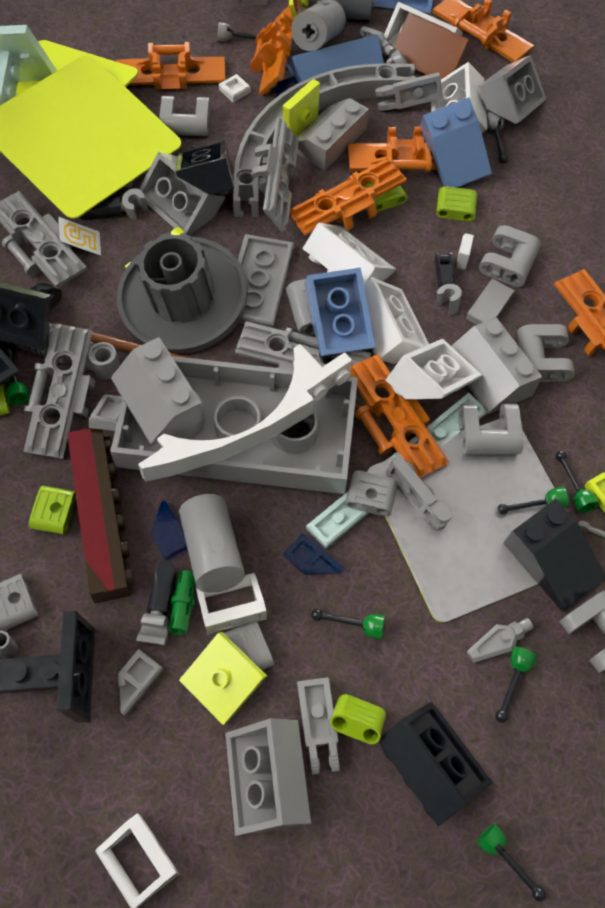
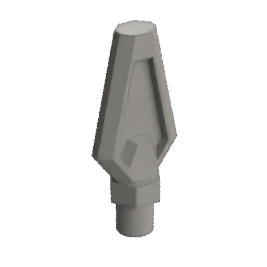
M366 26L361 28L360 34L363 38L378 34L382 53L392 57L391 54L396 49L392 47L391 43L386 41L383 32Z
M528 618L518 623L514 621L508 626L496 624L467 651V654L471 661L476 663L511 652L517 640L525 637L524 634L533 629V624Z

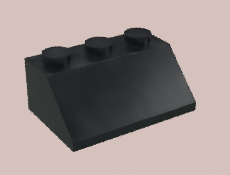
M226 141L178 153L175 172L180 179L208 195L222 196L228 194L230 189H234L233 167Z
M432 701L401 719L381 736L378 742L385 756L392 761L402 775L405 784L412 789L422 803L425 812L435 821L438 827L493 783Z

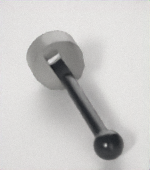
M219 22L217 41L228 42L233 36L256 40L257 35L234 32L227 23Z
M491 111L486 115L487 127L496 133L500 163H506L508 155L504 152L500 133L505 124V118Z

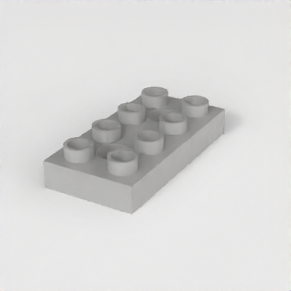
M172 356L201 401L204 420L173 436L188 440H215L230 437L254 427L267 418L281 403L290 387L294 370ZM350 376L342 385L338 386L336 384L330 388L323 398L318 401L314 400L313 414L302 420L311 429L308 435L301 438H288L280 433L227 459L178 475L345 494L358 377ZM122 399L110 452L115 467L140 470L138 464L159 451L162 446L159 443L153 446L150 445L125 401Z

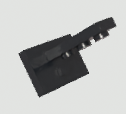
M0 282V340L43 351L48 348L50 308L61 300L62 290L52 288L50 284L46 283L36 284L29 290Z
M64 611L60 654L0 659V694L58 689L57 711L77 723L91 722L95 628L77 611Z

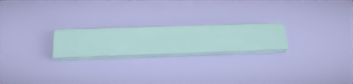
M467 393L427 426L436 442L460 434L458 420L460 404H476L479 420L487 415L480 402L470 393ZM417 435L409 443L418 444L419 439ZM452 438L448 439L447 441L443 442L442 444H440V445H438V446H439L440 448H442V447H443L447 442H449ZM395 452L387 460L399 456L398 452ZM348 492L306 525V529L325 549L368 514V512L355 510L345 505Z

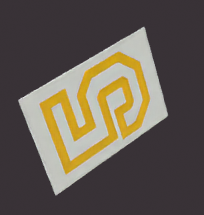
M59 217V237L61 242L101 255L99 231Z

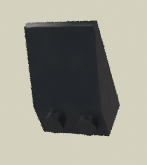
M554 499L515 528L503 542L562 612L605 579V573L579 525L557 499Z

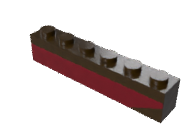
M89 428L68 432L90 596L94 603L131 596L130 586L135 585L132 568H126L125 558L130 557L127 539L122 540L121 531L126 530L123 513H118L116 504H121L122 502L119 487L113 486L112 478H117V470L114 461H109L108 453H111L112 447L111 437L105 436L103 429Z

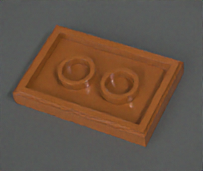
M408 13L394 48L402 52L408 64H414L415 70L426 75L439 72L440 79H443L458 69L470 40Z

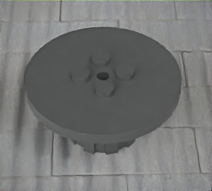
M171 232L161 234L160 238L154 241L150 240L143 246L144 251L131 261L122 274L117 289V307L126 329L142 345L160 337L167 350L175 354L198 352L223 340L237 326L247 305V282L243 268L237 258L222 245L200 237H191L183 233L171 235Z

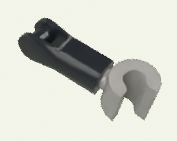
M130 189L125 192L122 200L120 197L105 199L79 218L81 220H93L102 217L123 216V211H125L130 219L137 220L135 207H140L143 211H147L148 207L144 193L139 189Z
M452 251L441 255L435 252V268L438 283L436 306H441L444 302L449 301V316L454 315L459 311L462 291L455 284Z
M169 560L160 561L156 567L154 584L152 585L147 606L148 613H144L140 624L142 627L136 639L138 642L165 646L168 642L169 620L167 614L176 579L175 566Z

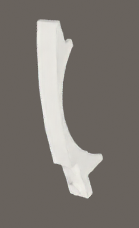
M299 344L293 348L294 373L290 387L281 403L267 418L244 432L215 440H188L163 434L157 438L162 448L138 464L142 478L146 482L219 462L275 437L313 414L314 400H320L330 388L336 384L338 386L342 385L348 380L352 359L344 352L321 367L306 349Z

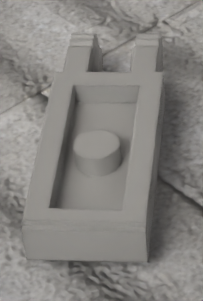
M439 72L375 89V94L378 97L395 95V99L379 102V111L395 108L402 109L443 98Z
M401 455L394 458L386 470L387 476L398 482L397 488L428 524H431L433 529H443L453 515L448 505L444 501L437 500L432 488L422 482L411 463L405 461Z
M329 678L297 681L305 747L308 748L311 773L312 775L319 774L320 769L316 747L327 745L329 750V766L332 772L340 771L336 745L338 744L337 731L330 725L334 709Z

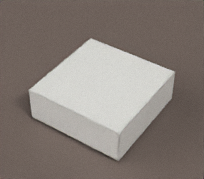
M236 74L220 83L219 90L232 102H235L251 93V86Z
M465 233L462 237L456 262L458 269H466L474 235Z

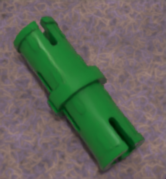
M183 570L178 572L175 595L172 596L170 603L173 607L168 631L172 634H188L190 614L196 602L193 599L196 583L192 571Z

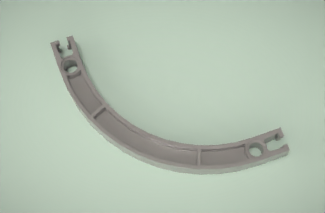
M364 64L331 70L294 85L270 102L252 122L238 150L234 170V217H243L241 201H249L252 217H259V181L261 176L252 178L251 174L253 168L262 166L263 157L268 156L256 157L255 148L266 144L273 145L276 118L280 117L283 120V105L312 79L320 82L319 110H322L329 105L348 98L353 100L377 98L378 96L375 94L376 88L416 78L414 76V64ZM392 94L384 97H395V95Z

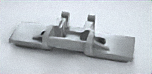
M278 117L276 118L273 145L266 144L255 148L256 157L262 155L268 157H263L262 166L252 169L251 176L252 178L264 177L260 178L259 189L265 195L263 211L279 230L283 232L286 230V225L289 221L292 193L289 191L288 186L289 181L292 179L293 168L296 166L299 139L293 135L291 129L287 128L286 122Z
M20 191L0 201V223L10 234L3 239L2 246L7 251L12 252L23 265L24 272L28 276H35L42 271L51 283L58 288L87 270L84 263L70 249L73 246L60 241L59 224L49 213L42 217ZM23 218H27L30 220L25 225L17 224V222ZM26 243L28 246H34L36 251L33 252L32 260L22 250L20 245Z
M247 321L235 350L237 355L279 365L278 368L294 370L293 348L299 344L306 349L321 367L328 363L329 358H337L341 355L321 357L316 337L293 332L292 328L287 327L286 331ZM275 342L281 345V351H273L269 347L270 344ZM354 351L346 354L352 359V366L370 358L371 353Z
M54 324L45 363L35 364L34 370L36 375L29 404L24 409L25 413L32 415L24 453L64 459L68 443L67 433L71 430L74 414L87 419L89 409L84 406L87 390H94L95 380L90 376L83 375L93 334L92 330ZM64 357L72 359V366L66 371L58 369V362ZM47 375H53L47 403L42 406L40 404ZM54 414H60V419L57 423L47 424L45 422V418H49Z

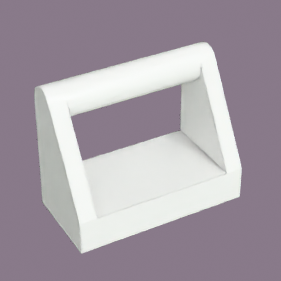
M255 573L245 575L242 582L225 591L207 593L196 588L207 635L236 628L254 620L258 622L267 619L266 607ZM252 586L255 597L254 602L208 613L205 598Z
M138 813L125 822L95 850L130 908H138L179 875L156 837ZM132 832L160 874V877L141 894H139L111 850L112 847Z

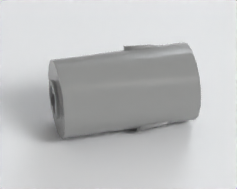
M322 0L298 14L293 20L291 27L295 43L303 50L314 51L339 35L344 29L346 22L342 6L334 0Z
M203 494L187 500L181 505L179 515L197 589L202 592L214 593L235 587L242 582L245 573L225 499L215 494Z

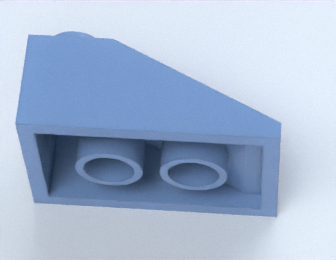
M469 97L423 115L420 127L428 148H430V153L443 186L459 188L492 174L479 121Z
M361 267L307 275L304 287L321 357L375 348Z

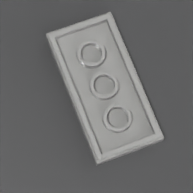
M245 234L238 261L245 274L248 300L239 323L245 324L247 321L274 328L294 250V242Z

